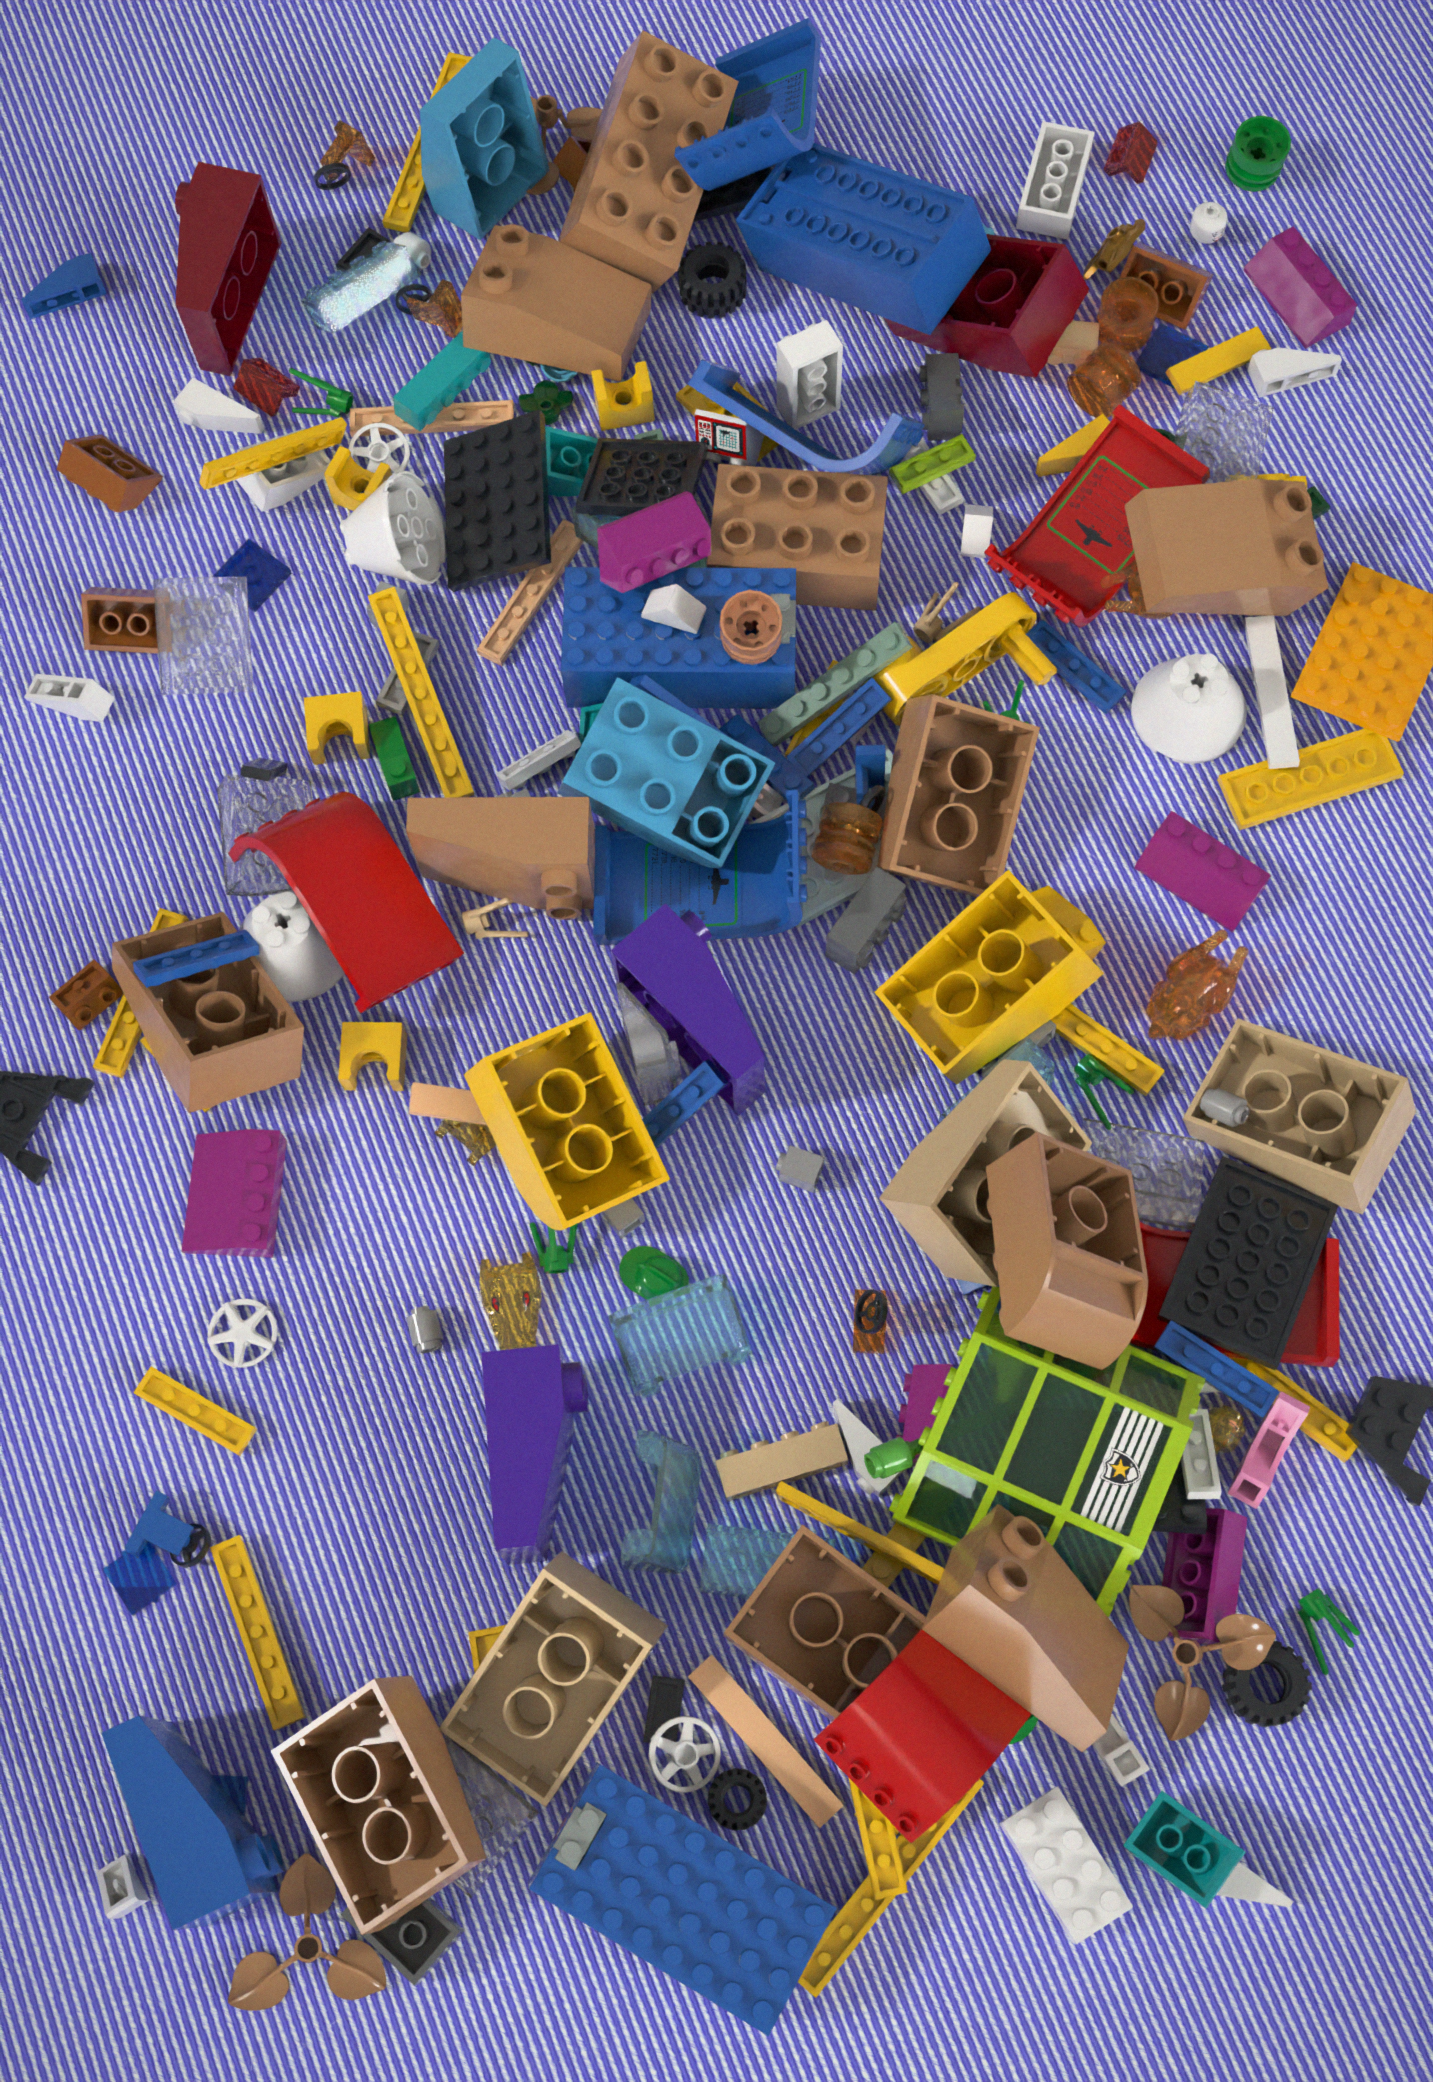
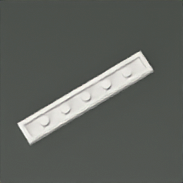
M1274 615L1245 617L1244 627L1269 769L1298 767L1300 760Z

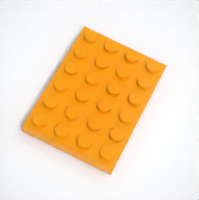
M1352 562L1290 697L1399 742L1433 666V594Z

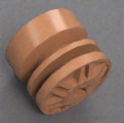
M746 590L736 593L727 600L720 616V638L727 654L742 664L755 665L767 661L776 653L781 644L782 614L779 605L773 598L761 591ZM746 629L748 631L756 629V635L753 633L746 635Z

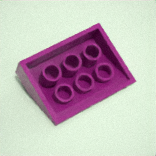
M245 1129L196 1135L182 1253L273 1258L287 1140L280 1130Z

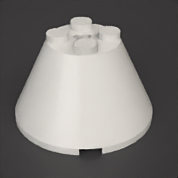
M400 471L392 474L345 520L341 521L340 529L345 538L347 547L345 555L349 564H356L363 570L421 585L434 583L440 578L442 574L438 572L440 564L445 563L446 539L443 522L434 498L427 497L422 489V486L425 484L417 475L409 471Z
M1210 653L1204 655L1192 654L1164 661L1150 669L1141 678L1133 694L1131 716L1137 734L1155 753L1158 751L1165 756L1173 758L1172 761L1178 763L1196 764L1214 760L1228 752L1236 744L1245 727L1247 706L1240 686L1215 655Z
M293 890L280 892L264 899L248 913L241 924L239 931L247 930L259 944V955L255 957L287 1002L315 998L332 988L345 974Z

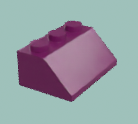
M913 1365L912 1374H905L903 1392H909L907 1404H901L898 1422L904 1423L903 1435H896V1438L901 1437L904 1441L911 1442L921 1437L925 1426L932 1428L936 1416L932 1415L931 1412L938 1396L945 1398L949 1386L944 1385V1382L953 1365ZM942 1445L937 1446L936 1450L941 1452ZM920 1454L915 1456L912 1466L916 1465ZM930 1460L927 1468L936 1469L938 1463Z

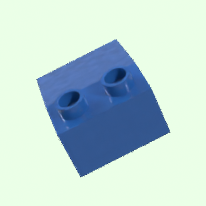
M138 1715L101 1733L172 1930L205 1927L278 1892L273 1876L285 1871V1865L274 1837L270 1833L262 1837L256 1833L251 1823L172 1722Z

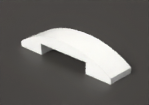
M1112 1713L1107 1732L1096 1740L1092 1746L1119 1785L1123 1787L1149 1771L1150 1768L1132 1740L1128 1739Z

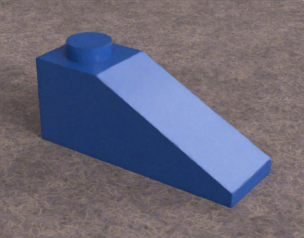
M91 253L62 263L21 300L31 320L106 295L107 293Z

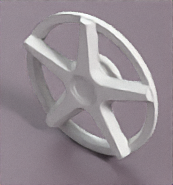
M373 423L362 427L354 434L348 447L352 458L353 455L369 458L366 470L374 473L381 462L390 465L394 473L404 471L410 458V448L406 437L396 427L385 423ZM378 428L389 429L395 432L399 438L385 443L381 440ZM370 429L371 443L369 446L354 447L357 438L363 432ZM404 444L405 456L400 466L391 457V452Z
M237 1299L226 1302L214 1314L209 1324L207 1341L213 1354L224 1364L237 1368L250 1367L264 1360L272 1351L277 1339V1324L271 1311L262 1303L252 1299ZM251 1305L259 1309L247 1320H242L234 1307ZM226 1312L231 1328L214 1335L217 1321ZM265 1315L268 1316L272 1326L271 1340L255 1330V1327ZM233 1342L234 1361L222 1356L215 1344ZM255 1344L267 1348L256 1359L243 1362L246 1346Z
M679 1716L670 1719L661 1725L651 1738L649 1747L651 1770L657 1781L672 1791L687 1793L704 1787L714 1777L719 1767L721 1750L718 1738L713 1729L698 1718ZM684 1722L678 1742L661 1737L669 1727ZM693 1724L704 1728L712 1738L713 1743L695 1745L693 1743ZM656 1746L671 1755L670 1762L661 1774L655 1760ZM715 1753L713 1767L709 1774L702 1779L696 1763L700 1757ZM683 1768L694 1785L681 1787L671 1784L668 1780L679 1769Z

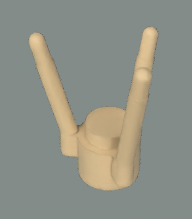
M958 582L953 583L932 613H930L939 596L935 592L921 617L914 624L913 630L915 634L924 642L931 643L933 639L936 642L939 641L950 631L981 610L977 606L944 629H941L943 622L937 615L959 586Z
M508 897L481 908L462 912L466 933L468 935L475 933L476 939L529 936V933L526 931L485 930V927L490 926L489 912L514 903Z

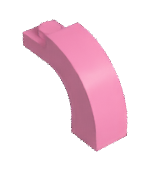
M1282 1391L1280 1392L1253 1436L1227 1494L1255 1509L1258 1508L1271 1486L1275 1472L1287 1447L1306 1418L1310 1406Z

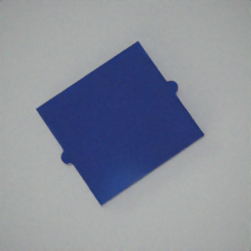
M148 1541L139 1558L124 1550L121 1557L103 1569L133 1616L152 1602L157 1603L160 1596L177 1585V1582L159 1554Z

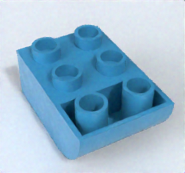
M617 677L566 773L557 794L563 797H589L591 812L680 858L710 868H721L776 762Z

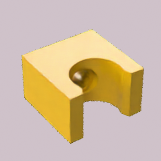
M646 361L637 362L635 364L636 372L633 377L620 383L607 382L601 369L591 371L601 431L655 421L653 393Z
M339 446L324 473L333 503L352 511L392 475L390 465L382 462L375 473L362 468L353 460L350 450Z
M361 691L304 698L307 750L314 765L324 764V747L328 740L337 735H348L353 738L360 759L371 758L367 707Z
M342 1022L338 1080L344 1090L355 1091L358 1071L368 1062L379 1061L388 1065L386 1075L393 1091H404L407 1032L403 1023Z

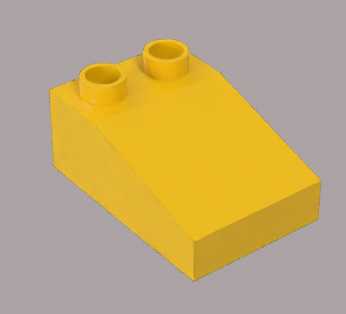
M1007 870L874 993L940 1071L957 1085L1057 1016L1104 973L1019 880Z

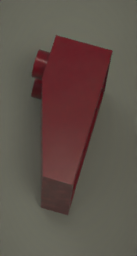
M198 161L190 183L182 181L177 188L175 196V209L177 214L180 215L176 308L200 370L231 376L282 242L261 175Z
M986 234L991 247L990 253L931 335L884 318L892 333L896 336L943 353H958L959 359L989 370L1036 378L1040 370L1046 365L1048 357L1065 329L1073 321L1075 313L1087 295L1089 288L1065 244Z

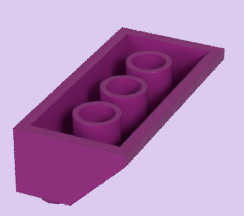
M1294 226L1272 237L1244 266L1243 271L1305 349L1350 325L1357 307L1356 302Z
M688 491L597 528L600 581L621 593H625L711 555V528L692 494Z
M1173 811L1169 813L1155 832L1134 867L1232 933L1263 892L1271 877L1269 873Z
M1206 1508L1207 1530L1205 1535L1169 1532L1162 1586L1169 1587L1177 1592L1184 1603V1618L1180 1624L1174 1626L1179 1633L1180 1639H1192L1204 1645L1219 1643L1220 1640L1216 1634L1217 1624L1223 1618L1236 1614L1247 1517L1219 1508ZM1169 1631L1167 1638L1174 1639L1172 1633Z

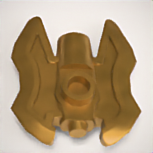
M1144 219L1136 220L1133 225L1121 224L1108 233L1107 238L1102 242L1101 248L1096 255L1087 263L1082 275L1083 279L1087 280L1098 268L1108 273L1114 270L1129 254L1135 240L1144 232L1146 225Z

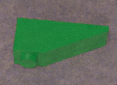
M396 716L368 724L393 801L419 793L420 789Z

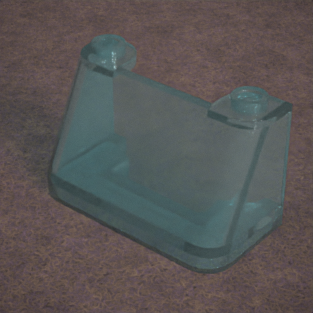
M725 1274L716 1275L614 1312L608 1317L635 1396L642 1395L643 1398L654 1396L660 1393L659 1387L664 1385V1381L721 1360L723 1362H730L731 1366L739 1365L749 1360L748 1356L753 1354L735 1298Z
M637 1430L636 1454L643 1463L651 1465L652 1474L657 1476L651 1530L634 1529L628 1532L622 1543L620 1560L625 1569L672 1575L679 1574L685 1571L690 1562L702 1467L701 1456L693 1447L653 1431Z

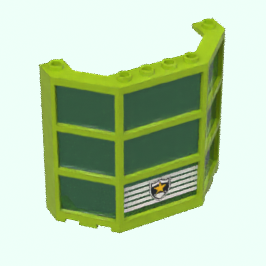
M992 1286L990 1293L983 1291L976 1308L982 1311L971 1338H963L956 1354L962 1357L958 1368L956 1369L951 1366L944 1385L949 1386L945 1398L938 1396L931 1414L936 1416L932 1428L925 1426L918 1444L924 1447L902 1495L896 1493L889 1507V1511L894 1513L891 1521L953 1548L997 1504H1000L1015 1517H1027L1040 1528L1045 1540L1057 1551L1101 1610L1109 1617L1114 1608L1118 1593H1122L1132 1571L1126 1568L1128 1565L1133 1566L1136 1559L1139 1560L1194 1426V1421L1189 1420V1415L1196 1414L1201 1399L1199 1394L1204 1386L1205 1378L1129 1344L1115 1361L1103 1370L1026 1342L1015 1340L1004 1334V1329L999 1319V1311L1001 1309L1000 1290L998 1286Z

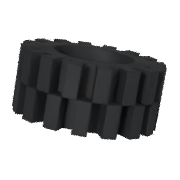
M732 1768L724 1771L713 1780L709 1788L707 1799L709 1810L713 1818L727 1829L735 1831L749 1829L758 1823L765 1813L767 1806L765 1787L761 1780L749 1770ZM733 1786L744 1787L750 1794V1805L744 1812H731L725 1805V1794Z

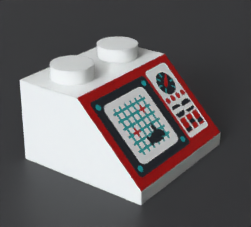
M696 409V441L708 443L706 460L714 463L726 460L729 461V465L756 466L764 438L762 432L740 418Z

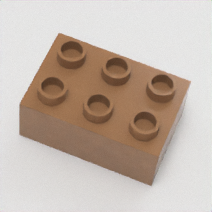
M718 464L711 523V555L707 557V568H796L797 605L876 611L888 477Z

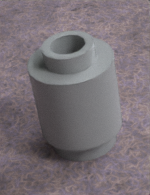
M1220 1088L1208 1089L1203 1095L1200 1108L1205 1112L1206 1116L1233 1128L1243 1124L1249 1114L1246 1099Z
M429 1306L412 1309V1315L408 1316L406 1320L413 1347L417 1348L418 1354L441 1349L443 1335L437 1311L430 1310Z

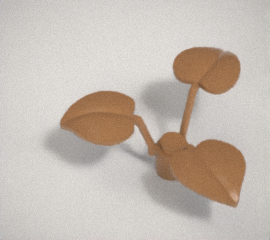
M543 95L537 100L531 97L536 120L542 128L541 139L545 154L546 130L554 127L558 118L566 129H571L572 136L589 140L593 139L602 109L592 107L575 108L568 112L566 121L562 109H557V101L554 97ZM548 162L550 171L532 189L526 191L528 194H544L556 185L559 179V169L555 163Z
M1161 1585L1131 1586L1129 1606L1136 1628L1145 1638L1154 1642L1164 1640L1170 1631L1175 1643L1172 1651L1173 1658L1178 1665L1182 1666V1671L1184 1672L1185 1684L1178 1680L1164 1683L1156 1692L1154 1701L1157 1717L1168 1739L1176 1741L1197 1731L1206 1721L1210 1711L1208 1693L1203 1688L1191 1687L1190 1667L1201 1662L1204 1652L1222 1648V1657L1229 1666L1237 1670L1253 1669L1266 1658L1276 1639V1632L1259 1618L1246 1614H1232L1223 1618L1216 1626V1634L1220 1640L1219 1643L1201 1646L1192 1639L1181 1640L1178 1631L1174 1627L1182 1622L1185 1615L1184 1603L1179 1594L1173 1589Z
M303 1854L290 1866L283 1878L279 1893L281 1907L287 1915L298 1916L304 1913V1935L300 1936L295 1943V1954L279 1966H277L275 1958L267 1952H253L245 1956L237 1965L233 1975L231 1990L228 1996V2003L231 2006L242 2010L257 2011L277 2005L285 1997L289 1989V1981L281 1971L298 1959L309 1963L321 1957L333 1962L327 1972V1982L331 1991L339 1998L345 2000L360 1999L386 1988V1975L383 1964L377 1953L367 1943L355 1939L346 1940L340 1945L336 1957L322 1951L321 1940L315 1934H311L310 1913L320 1914L325 1912L334 1901L336 1887L333 1877L328 1870L310 1854Z

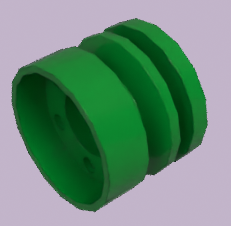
M1267 116L1250 117L1241 123L1235 133L1225 163L1227 176L1234 185L1243 190L1253 192L1266 190L1274 185L1291 147V137L1287 128L1280 121Z

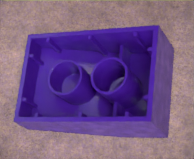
M665 903L610 950L618 993L693 1070L705 1060H711L729 1082L717 1094L739 1116L765 1093L764 1054L712 953L705 944L712 938L709 929L692 911L688 910L679 917Z
M559 1344L481 1352L495 1550L508 1565L547 1561L574 1435L573 1413L589 1411L586 1375L582 1374L580 1361L566 1362Z

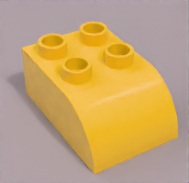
M591 1012L484 1057L463 1074L517 1189L534 1214L548 1227L559 1231L564 1230L671 1180Z

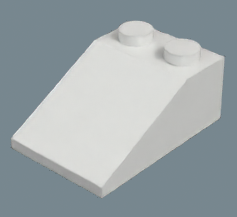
M305 429L297 430V431H294V432H291V433H288V434H285V435H282V436H278V437H275V438H272V439H269V440H266V441H263V442H259V443H256V444H253V445H250V446H247V447H244V448L237 449V452L246 450V449H248V448H251V447H254V446H257V445H260V444H263V443H266V442H269V441H272V440H275V439H278V438H281V437H284V436H287V435H290V434H293V433H296V432H299V431H302V430H305ZM320 450L236 480L261 512L286 504L325 478L324 473L331 461Z

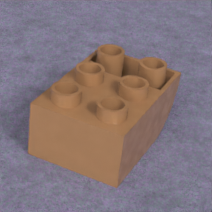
M1037 1131L986 1166L989 1191L987 1209L992 1218L995 1245L993 1264L998 1273L1001 1299L1000 1323L1006 1336L1103 1370L1115 1361L1130 1343L1142 1319L1147 1299L1148 1276L1132 1171Z

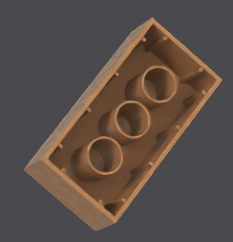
M643 30L619 59L558 241L651 284L652 294L677 272L703 189L691 179L674 156L675 148L678 146L685 148L694 144L695 139L701 141L702 136L709 138L718 134L719 129L723 131L739 81Z

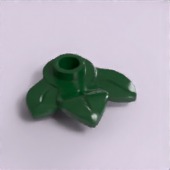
M543 380L536 384L534 393L521 394L518 400L524 412L530 413L540 410L545 415V425H550L559 419L561 410L571 405L573 394L572 391L567 390L559 392L554 382Z

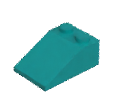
M545 426L548 495L557 497L579 496L598 438Z
M1162 1790L1123 1845L1133 1856L1206 1909L1246 1853Z

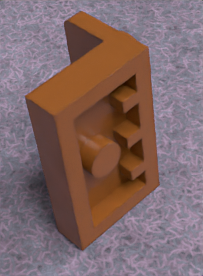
M93 959L49 996V999L77 1030H82L121 997L123 990L111 975Z

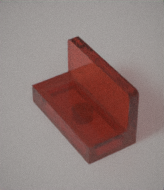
M1140 121L1119 128L1103 170L1109 177L1126 171L1137 184L1143 183L1158 144L1157 140Z
M262 358L243 360L233 388L272 417L277 415L283 398L296 397L300 386Z

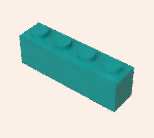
M462 330L393 396L395 415L418 431H421L427 424L429 425L434 422L444 406L449 407L462 390L469 388L472 381L480 373L488 369L491 363L490 353L463 347Z

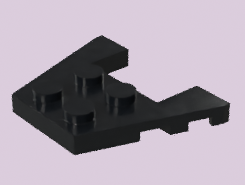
M0 1071V1152L33 1184L39 1186L52 1162L45 1157L26 1150L27 1144L55 1095L82 1107L95 1083L89 1078L82 1077L81 1079H74L58 1075L50 1077L39 1076L34 1073Z
M1373 1376L1370 1377L1345 1433L1372 1463H1376L1387 1475L1386 1478L1389 1482L1403 1492L1409 1504L1420 1506L1431 1480L1405 1466L1403 1462L1427 1408L1433 1411V1387Z

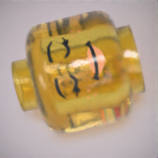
M1223 1405L1221 1408L1214 1407L1208 1412L1215 1454L1217 1455L1220 1451L1231 1453L1246 1433V1428L1243 1424L1244 1418L1237 1411L1226 1405Z

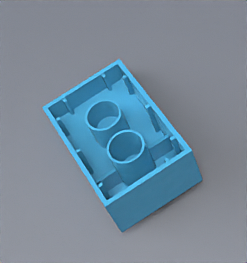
M493 37L420 109L422 177L433 210L436 214L479 240L527 194V190L532 189L550 171L519 51Z

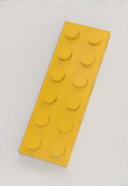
M1364 728L1299 749L1300 762L1298 767L1269 769L1268 761L1265 760L1219 775L1217 781L1240 831L1399 779L1403 776L1404 772L1388 738Z

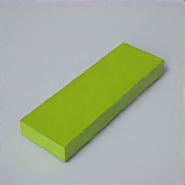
M960 434L889 468V475L903 495L975 461L976 454L963 434Z

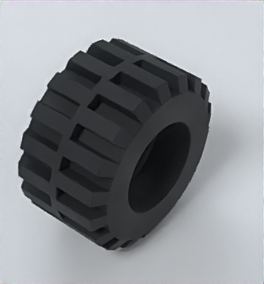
M706 242L705 246L698 244L695 246L694 251L690 249L686 252V257H682L678 271L680 296H682L683 304L688 305L689 311L692 313L697 311V316L703 317L708 315V318L714 319L715 315H719L722 318L726 316L725 313L727 312L732 314L735 312V306L740 307L742 305L747 289L746 264L744 259H741V254L738 251H733L732 246L724 247L721 242H717V245ZM708 277H719L724 279L723 281L715 284H709L702 281L703 279Z
M1273 1642L1266 1658L1261 1663L1272 1666L1282 1677L1284 1689L1281 1698L1277 1702L1267 1704L1255 1697L1249 1684L1252 1669L1237 1670L1228 1665L1227 1669L1223 1672L1222 1678H1225V1684L1222 1685L1223 1692H1227L1228 1699L1225 1700L1228 1706L1232 1705L1235 1708L1234 1713L1238 1717H1244L1245 1722L1251 1725L1258 1724V1727H1268L1287 1723L1293 1720L1295 1716L1300 1715L1303 1711L1302 1707L1309 1702L1310 1697L1307 1694L1308 1691L1312 1690V1683L1307 1680V1676H1310L1309 1669H1304L1302 1665L1304 1662L1301 1656L1296 1657L1293 1654V1648L1290 1646L1283 1647L1281 1642Z

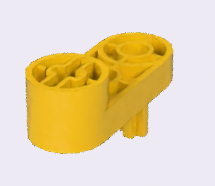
M1010 592L990 603L925 651L910 636H907L913 648L871 677L892 699L882 710L895 725L901 726L907 699L932 694L946 698L1007 653L1037 686L1045 685L1056 674L1057 668L1026 635L1035 624L1037 619L1036 612L1018 593Z

